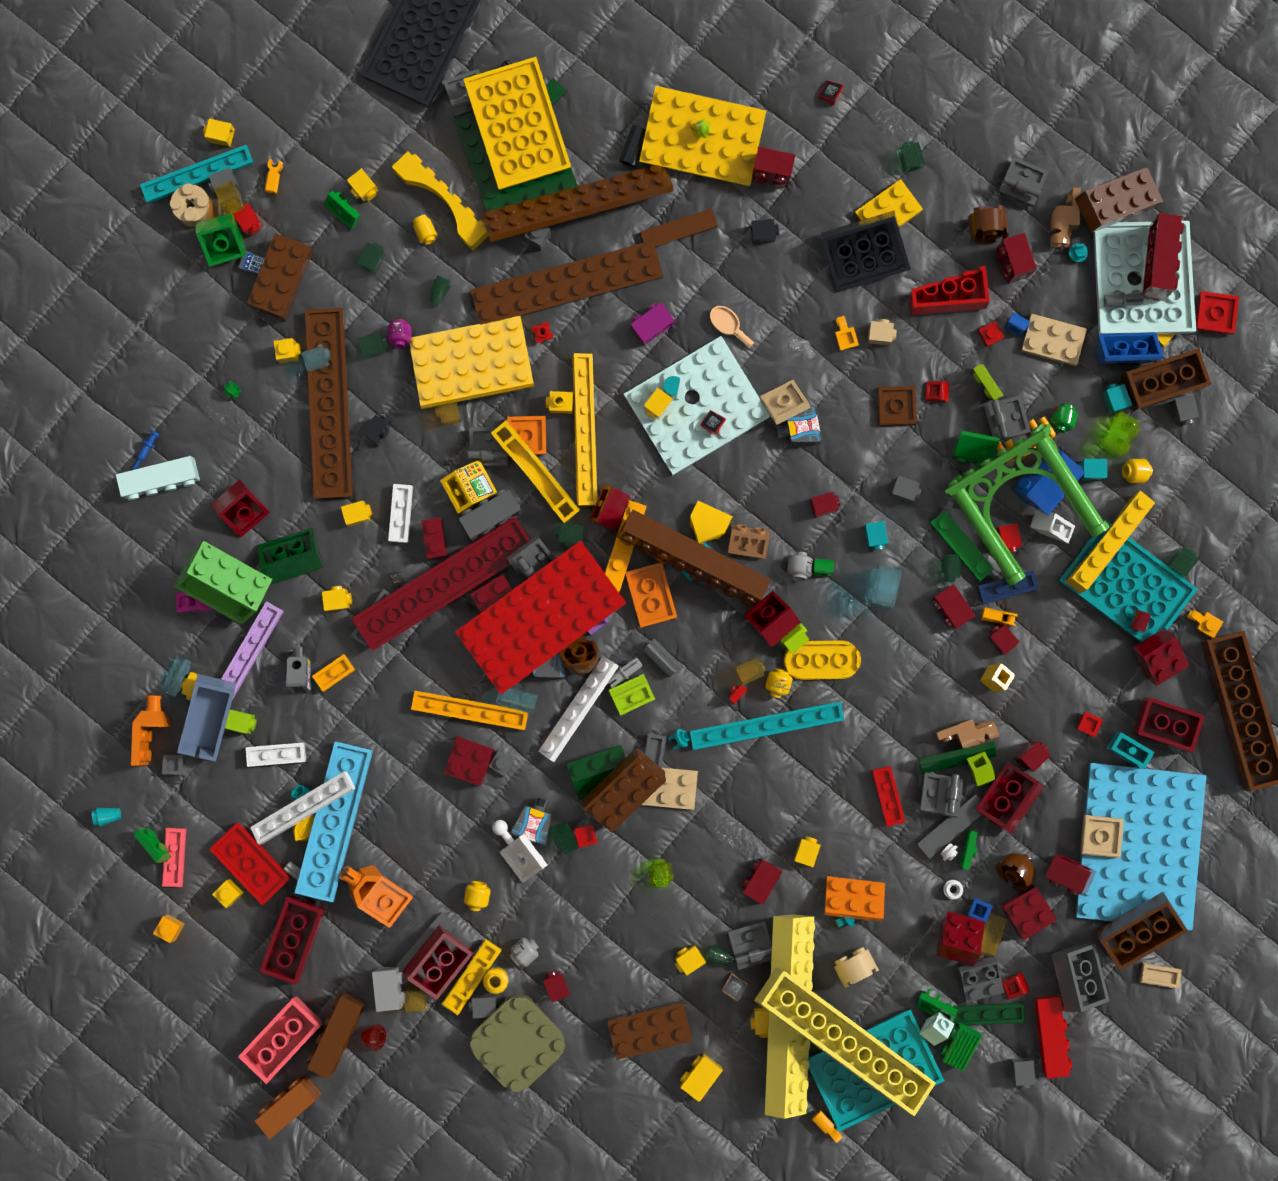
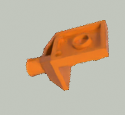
M146 695V709L141 711L133 721L131 766L148 765V761H151L152 752L149 750V742L152 741V731L150 727H173V722L167 713L161 711L162 696Z
M347 865L343 868L347 871V874L341 871L339 875L341 880L348 883L349 896L355 905L389 928L413 898L409 892L384 877L374 865L361 868L358 872Z

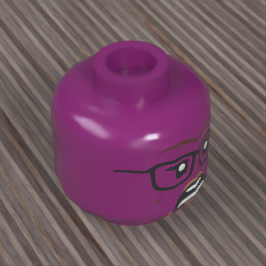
M403 319L393 320L387 326V342L396 349L405 348V346L411 343V326Z

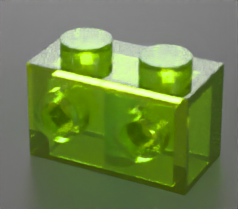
M1122 411L1118 412L1098 447L1118 458L1123 454L1126 455L1131 448L1129 444L1131 439H1135L1140 431L1138 426L1141 422Z

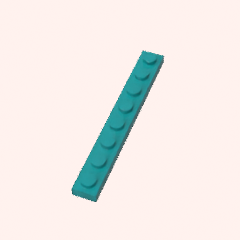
M840 701L689 732L693 750L844 721V715Z

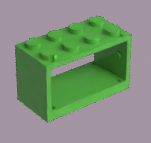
M203 541L189 556L174 588L243 624L257 611L272 579Z

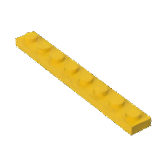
M574 353L572 355L577 506H595L597 502L593 356L592 354Z

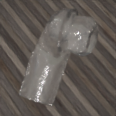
M793 338L790 341V347L804 352L807 360L816 356L808 340Z

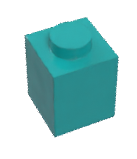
M1118 383L1109 385L1107 390L1102 393L1110 414L1132 406L1125 384L1120 386Z
M1083 459L1078 464L1085 471L1080 480H1104L1107 478V459Z
M885 521L864 525L867 548H872L873 551L882 550L885 545L889 544Z

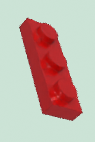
M886 766L872 770L886 827L906 822L892 767Z

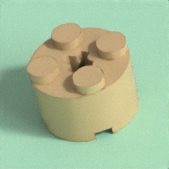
M187 183L179 187L172 195L170 201L171 209L184 225L196 227V223L211 219L213 215L212 200L201 187Z
M862 947L852 952L853 957L848 959L847 956H844L835 961L836 966H834V969L844 988L849 987L848 982L855 984L872 975L871 970H874V972L879 971L868 949L865 950Z

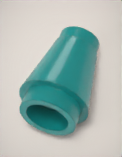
M96 808V810H92L94 826L99 825L100 827L122 819L120 808Z

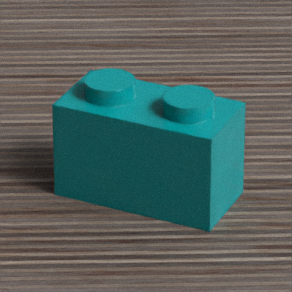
M1115 732L1106 747L1110 752L1140 769L1146 768L1154 754L1152 750L1121 732Z

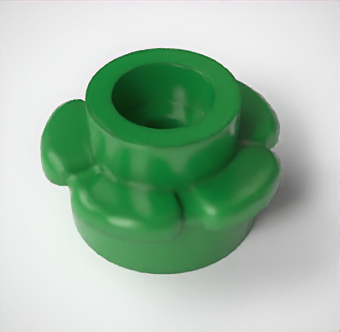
M229 381L223 385L225 395L231 399L233 397L238 398L241 389L235 383Z

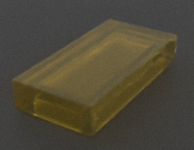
M990 913L984 926L982 952L996 956L1007 922L1006 918Z

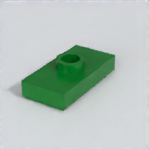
M968 830L966 833L959 867L962 869L970 870L972 857H975L977 853L975 843L978 832Z

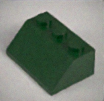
M313 528L258 545L260 569L264 575L272 579L270 584L279 583L280 581L323 568L322 557Z
M622 745L566 764L579 800L584 799L626 758Z

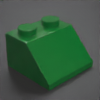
M961 431L955 438L952 459H956L957 463L967 464L972 462L975 463V466L982 467L980 463L988 458L994 459L1000 438Z

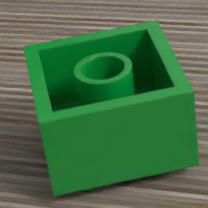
M233 213L196 223V235L209 267L246 256V246Z

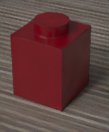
M834 492L810 499L815 518L835 513L839 510L838 507L841 506L838 495L834 496Z
M996 625L989 631L991 635L987 637L1001 655H1006L1020 643L1006 625Z
M557 970L546 974L543 982L552 1003L570 995V990L562 971L557 973Z

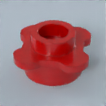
M548 322L532 327L537 343L553 338Z

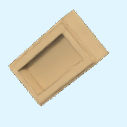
M1142 962L1139 982L1179 989L1182 970Z

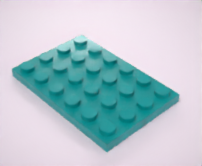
M1105 519L1110 528L1112 524ZM1107 529L1096 537L1092 538L1091 536L1058 581L1141 643L1164 628L1168 630L1198 589L1128 537L1088 590L1080 594L1065 581L1108 531ZM1135 610L1144 611L1151 615L1146 630L1142 634L1129 629Z
M910 1008L865 1030L936 1082L935 1085L944 1082L924 1037L920 1034L921 1030ZM820 1051L808 1057L810 1072L839 1132L896 1105L825 1052Z

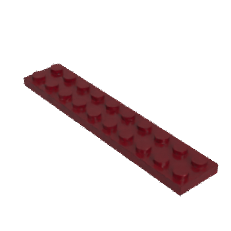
M514 517L356 615L352 620L373 652L509 567L511 564L507 557L530 541L517 518Z

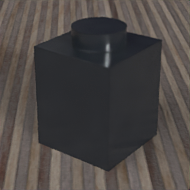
M774 219L751 221L752 244L775 242L776 236H779L778 224H775Z

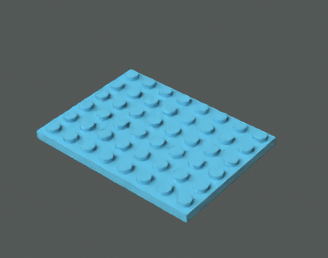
M1089 763L1085 815L1124 819L1121 857L1081 854L1080 864L1097 872L1088 892L1077 895L1075 917L1113 921L1159 893L1164 892L1184 922L1187 930H1193L1206 775Z

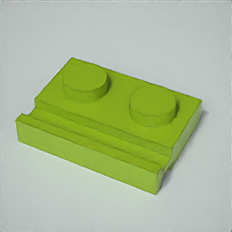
M983 364L973 368L975 379L978 383L982 382L986 387L984 392L989 399L993 398L995 401L1004 396Z
M644 674L609 690L620 716L655 700Z

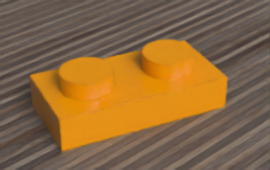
M343 654L312 677L321 690L325 692L354 672L355 668L346 655Z

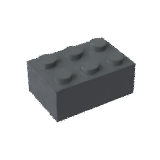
M503 489L495 494L494 499L490 501L486 499L478 504L479 507L475 510L468 509L463 512L459 520L470 539L475 542L523 513L510 490L505 491Z
M1078 944L1051 954L1065 1012H1083L1109 1002L1096 944Z

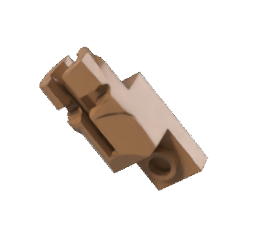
M1073 187L1067 193L1066 205L1069 206H1056L1053 210L1050 231L1055 234L1050 239L1051 247L1064 248L1070 245L1072 230H1076L1080 225V209L1075 198L1080 195L1081 188Z
M968 719L934 733L936 740H942L943 742L954 739L953 735L955 734L960 748H969L985 743V735L988 740L999 737V732L993 720L976 723L975 726L973 719Z

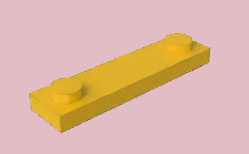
M485 939L442 1005L458 1015L502 949Z

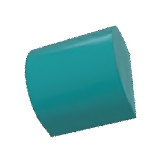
M670 376L664 381L663 391L671 398H677L680 377Z

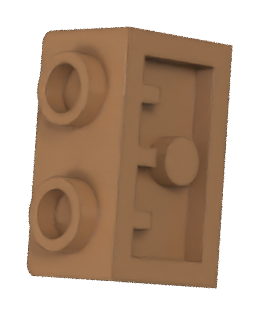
M743 524L732 525L728 553L766 559L770 531L762 527L754 529L748 528Z

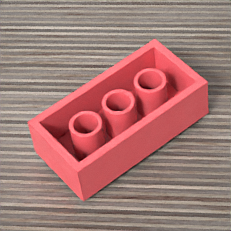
M295 996L238 1058L267 1084L324 1022L304 1002Z

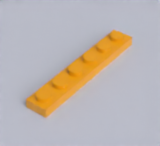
M629 500V505L625 509L618 534L632 509L644 515L647 506ZM616 537L605 574L617 591L620 592L634 546H627L620 542L621 539Z
M414 691L411 710L520 730L526 729L529 712L420 691Z

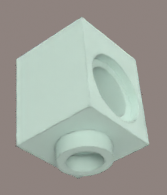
M938 1012L926 1019L920 1034L935 1046L948 1039L954 1023L941 1012Z

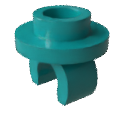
M1076 243L1070 247L1068 254L1072 261L1082 262L1087 258L1088 250L1084 243Z
M677 729L675 734L671 735L668 740L676 739L678 743L673 748L678 749L681 746L687 747L690 737L686 731Z
M847 917L835 920L838 928L847 923L850 927H854V922L856 921V919Z

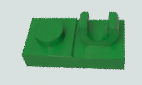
M341 191L337 193L329 192L324 206L352 230L356 227L360 214L348 204V198L345 200L340 198Z
M930 989L925 994H921L917 1008L931 1015L941 1012L951 1022H954L958 1009L949 1003L939 1001L940 994H937L936 998L930 997Z

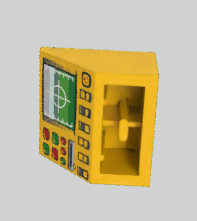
M480 460L457 469L440 480L458 514L468 509L474 510L480 502L486 499L489 500L497 493Z

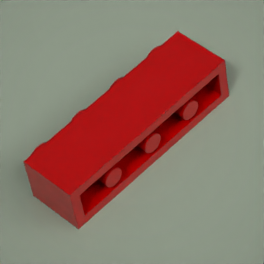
M1058 995L1034 997L1043 1076L1047 1079L1070 1076L1072 1062L1067 1054V1051L1070 1050L1069 1040L1065 1037L1067 1022L1066 1019H1063L1062 1011H1065L1063 1000Z

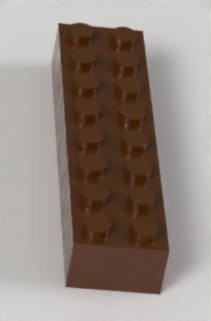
M633 509L627 516L617 536L623 544L627 546L633 545L638 548L639 552L646 555L649 553L655 556V560L661 563L667 562L672 565L674 570L679 572L685 571L692 579L702 580L706 582L708 587L712 589L718 588L724 591V595L730 598L736 597L740 599L742 604L749 607L756 605L762 600L771 579Z
M1245 631L1202 641V648L1243 790L1254 791L1278 784V744Z

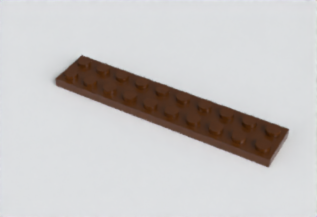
M652 165L647 168L601 179L549 195H543L542 197L525 200L495 210H489L481 213L490 242L673 192L674 189L665 168Z
M652 240L470 290L479 323L482 325L516 316H524L663 278V273L655 244Z
M344 309L305 310L314 499L353 497Z

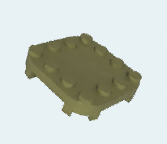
M510 995L478 1027H475L472 1031L470 1046L475 1057L504 1087L513 1092H519L529 1087L559 1059L564 1051L565 1042L561 1029L533 1002V999L527 995Z

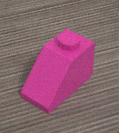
M183 592L176 593L177 612L214 610Z

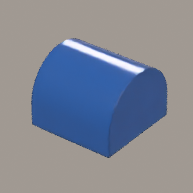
M1013 312L1004 328L1021 337L1030 321Z
M974 898L967 916L984 921L986 924L993 906Z

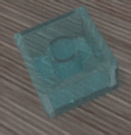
M878 565L871 570L869 581H872V584L867 589L865 600H868L867 605L888 610L894 608L902 569Z

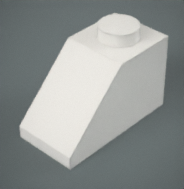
M1036 510L1030 526L1043 535L1068 544L1075 528L1073 524L1056 513L1051 512L1049 515H1046L1039 510Z

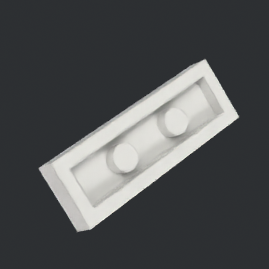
M393 484L389 542L408 543L413 495L412 485Z
M305 743L246 747L247 767L306 762Z

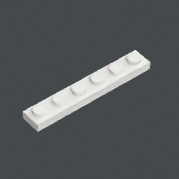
M602 656L539 749L541 754L555 762L619 667L617 664Z
M342 772L250 827L257 843L263 844L353 791L355 787L348 772Z

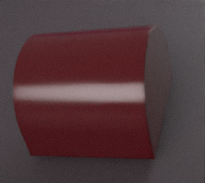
M1135 610L1129 629L1141 634L1144 633L1151 616L1150 613Z

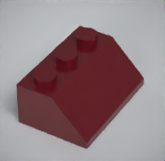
M1007 762L975 810L1012 835L1044 787L1038 780Z

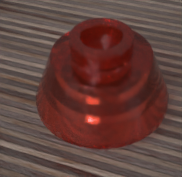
M381 1024L367 1027L361 1036L364 1045L373 1051L380 1050L386 1042V1030Z

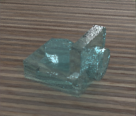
M319 344L317 348L301 352L308 372L330 365L328 360L331 359L328 347L324 348L322 344Z

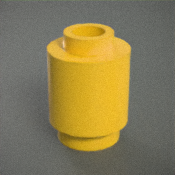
M426 215L415 218L413 220V228L420 243H425V245L433 243L437 233L430 218H427Z

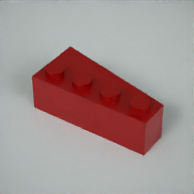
M982 266L973 271L963 272L955 277L951 276L942 281L912 289L909 295L910 314L921 315L986 309L990 302L986 267Z

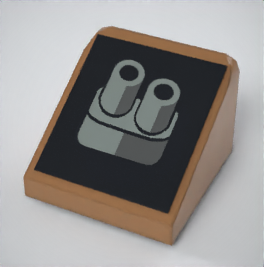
M731 973L721 991L738 1002L748 984Z

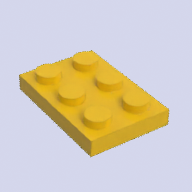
M900 179L855 211L854 214L861 221L895 210L899 227H901L922 212L923 208Z

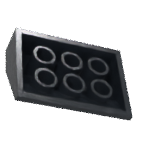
M895 210L821 233V241L837 292L911 270Z

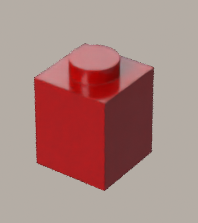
M249 203L232 212L247 236L257 234L263 227V224Z
M1018 523L996 528L1009 551H1018L1017 548L1022 546Z

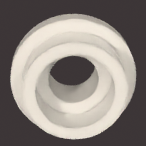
M950 843L940 854L943 860H953L958 854L956 851L958 847Z
M949 880L945 883L943 892L949 899H958L963 893V887L957 880ZM951 886L956 887L954 893H951L949 890Z

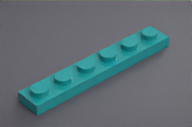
M244 145L140 184L145 200L149 204L173 195L179 187L187 183L197 186L210 181L209 175L227 168H231L234 172L253 165L254 162L248 146Z

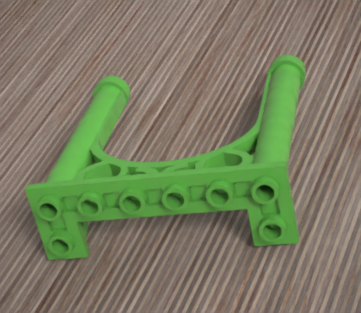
M1040 424L1030 432L1031 436L1024 440L1022 437L1013 443V448L1009 450L1007 448L1002 449L997 453L998 457L991 460L988 458L980 463L982 467L975 470L972 468L964 473L965 476L963 477L961 474L948 483L949 487L945 490L946 494L953 495L1002 570L1009 586L1021 581L1026 575L994 528L989 511L994 493L1007 480L1022 474L1044 475L1058 484L1092 538L1109 528L1107 522L1102 520L1059 454L1055 442L1049 436L1051 432L1050 424L1046 426ZM1027 453L1035 454L1037 457L1035 466H1024L1021 461L1022 456ZM1018 455L1016 464L1020 469L1017 470L1016 467L1011 468L1004 465L1005 462ZM1042 457L1051 471L1039 468ZM997 469V477L994 480L996 484L993 485L991 479L983 476ZM981 482L987 483L989 486L988 495H977L974 492L975 485ZM975 501H985L983 513Z

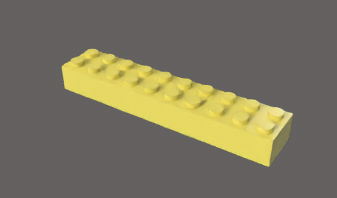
M796 914L773 916L771 974L775 968L784 970L810 990L813 987L812 960L815 930L813 916ZM770 1012L765 1115L786 1119L806 1114L808 1106L807 1078L810 1042Z
M775 968L754 1000L887 1099L913 1116L916 1115L936 1082L784 970Z

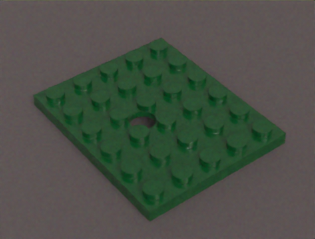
M472 111L454 118L486 211L578 187L572 168L498 190L474 112Z

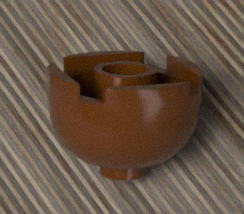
M584 636L579 637L560 651V658L564 668L572 674L582 675L589 673L598 662L597 644L592 639L591 641L586 640Z
M1009 853L997 863L996 871L1004 882L1008 883L1009 880L1014 884L1012 888L1016 890L1026 891L1035 879V867L1032 859L1026 854Z

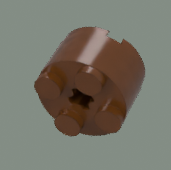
M982 206L976 207L974 212L968 216L970 240L973 241L974 239L977 244H992L997 242V238L1002 237L1003 240L1009 236L1007 215L1003 206L987 209Z

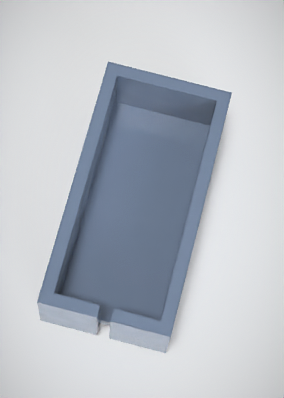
M197 674L177 753L195 757L197 746H200L198 758L216 762L236 683Z

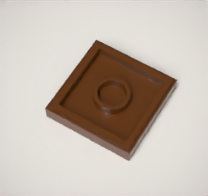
M916 386L877 387L878 426L917 424Z

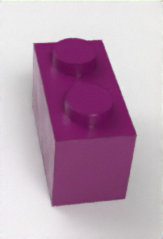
M662 302L658 305L654 303L643 316L639 314L632 319L631 329L644 346L675 324L674 318Z

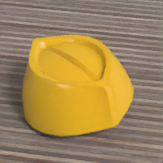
M315 813L292 826L295 841H309Z

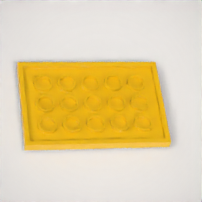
M537 57L463 79L498 190L571 168Z
M655 86L639 162L750 187L766 110ZM701 119H705L706 122L710 123L711 133L708 134L707 138L699 137L697 133V122L701 121Z
M521 316L482 325L476 324L411 337L410 349L421 409L534 387Z

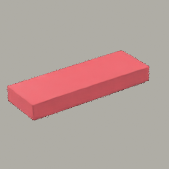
M166 828L165 846L172 857L167 862H163L162 886L183 887L186 843L185 828Z

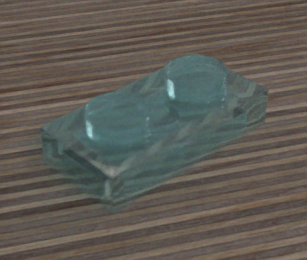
M177 655L161 690L176 697L177 692L181 689L185 675L190 670L191 661Z
M510 688L503 694L498 693L496 704L533 714L538 695Z

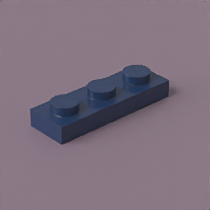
M1034 570L1024 573L1026 577L1012 586L1008 585L1005 580L1006 578L977 586L982 605L1039 589Z

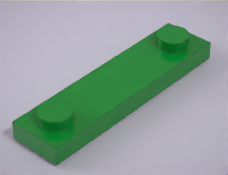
M946 511L930 522L932 527L978 581H981L994 570V567Z

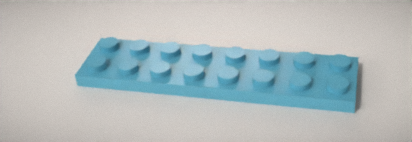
M340 742L334 743L324 783L342 772H348L355 789L316 812L295 890L296 894L334 902L340 880L339 875L345 861L373 753L372 750Z

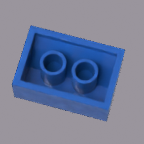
M1156 333L1099 334L1096 355L1099 364L1155 363L1164 358Z
M1058 450L1078 481L1085 471L1066 454ZM1042 457L1039 468L1051 471ZM1024 474L1013 487L1021 501L1046 515H1049L1065 497V494L1055 481L1040 474Z

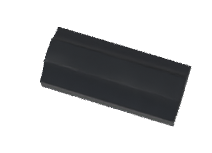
M632 125L619 162L628 167L635 166L644 142L646 130L643 127Z

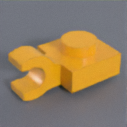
M845 316L838 317L836 323L840 331L835 332V337L839 350L843 351L859 346L854 327H847Z
M1190 610L1187 618L1198 623L1195 629L1210 638H1215L1223 624V621L1208 612H1204L1202 616L1199 612Z

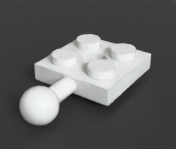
M497 820L493 823L492 830L496 835H501L508 844L500 854L521 882L524 883L546 867L547 864L524 834L514 840L507 832L508 826L506 822Z

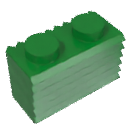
M959 1022L956 1027L953 1026L949 1035L951 1039L948 1044L944 1043L940 1054H942V1061L964 1071L981 1040V1033Z

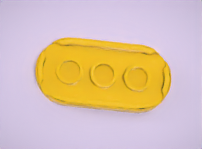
M842 640L807 641L793 654L786 650L784 655L785 669L790 672L792 677L801 680L849 678L856 673L861 663V656L857 648L850 642Z

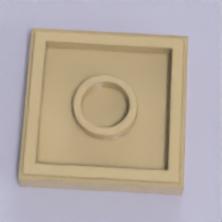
M794 380L759 396L776 425L810 408L809 402Z
M1083 815L1080 854L1120 858L1124 819Z

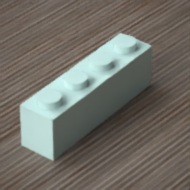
M192 456L116 474L120 495L128 499V501L139 499V496L144 494L146 496L156 495L158 491L164 489L165 491H172L177 489L176 486L180 485L184 487L195 485V481L200 480L195 458Z

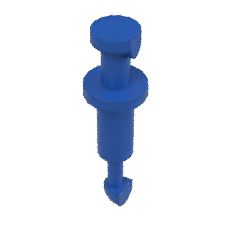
M151 430L152 434L149 439L143 440L145 444L137 456L138 460L132 466V470L138 469L139 463L145 459L151 447H155L153 442L155 438L159 437V433Z

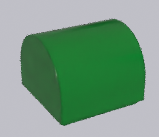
M814 558L812 575L831 577L834 571V560Z

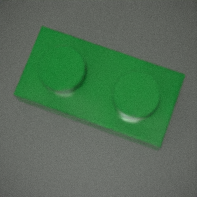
M138 829L133 834L156 863L167 862L172 857L168 853L167 847L160 843L156 838L155 832L151 829Z

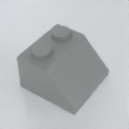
M379 967L372 972L376 1012L399 1010L405 1004V994L401 992L403 974L399 972V967Z

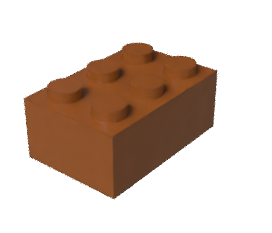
M308 1076L303 1079L301 1077L296 1079L288 1087V1092L283 1090L272 1100L273 1105L269 1102L257 1113L259 1117L255 1122L269 1140L314 1103L322 1094Z

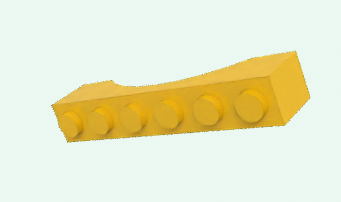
M407 151L392 166L394 173L406 185L427 189L440 197L455 216L459 238L473 251L488 237L484 222L482 220L477 221L473 217L475 215L469 207L464 208L460 204L462 202L455 193L451 195L447 191L449 189L442 180L438 182L434 178L435 173L429 167L425 169L421 165L422 160L415 153L411 155Z
M508 420L491 432L493 437L529 477L564 523L579 512L578 506Z
M1142 491L1134 494L1105 535L1065 582L1080 594L1088 590L1155 502Z

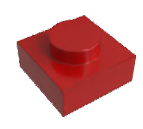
M996 321L978 330L986 347L1004 338Z
M735 685L728 693L730 695L729 700L735 704L747 689L743 685L739 687Z
M1083 712L1076 729L1096 737L1103 719L1088 712Z
M593 824L574 829L579 848L598 843Z

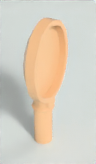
M716 306L711 310L710 321L719 332L725 335L734 334L748 348L753 346L754 342L739 329V319L731 309L725 306Z

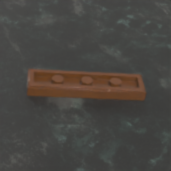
M711 208L641 231L640 234L643 243L653 240L656 248L717 228L718 225Z

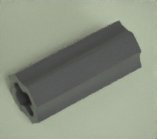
M655 638L643 649V652L669 677L682 666Z

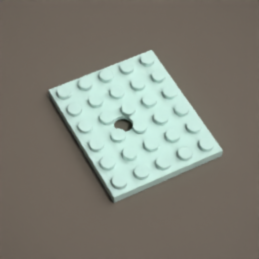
M1182 221L1184 223V230L1182 235L1180 234L1182 249L1178 253L1180 268L1179 271H1176V278H1178L1177 289L1165 301L1144 298L1142 305L1125 306V308L1121 306L1105 307L1104 296L1119 295L1122 292L1125 294H1142L1149 225L1152 222H1118L1093 232L1099 334H1188L1196 332L1189 221ZM1136 272L1137 275L1141 276V283L1136 286L1131 285L1127 280L1129 273Z
M722 336L624 393V397L672 476L771 417ZM670 376L680 377L677 398H673V402L662 417L658 420L657 418L651 419L644 413L646 411L644 404L657 387L663 391V384L666 378ZM690 390L696 391L700 396L699 401L694 405L688 404L685 401V394ZM710 410L726 418V422L716 436L699 426Z

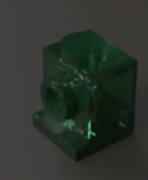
M567 820L549 828L557 848H562L564 854L579 848Z

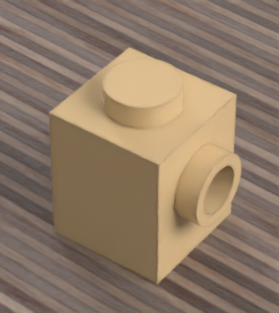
M879 319L878 322L871 321L867 343L890 346L892 340L895 341L897 330L893 329L894 323H889V320Z

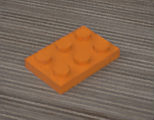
M662 563L625 573L640 628L677 618Z
M827 876L824 915L883 922L885 883Z

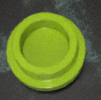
M705 119L697 122L699 137L707 138L708 134L711 133L710 123L706 122Z

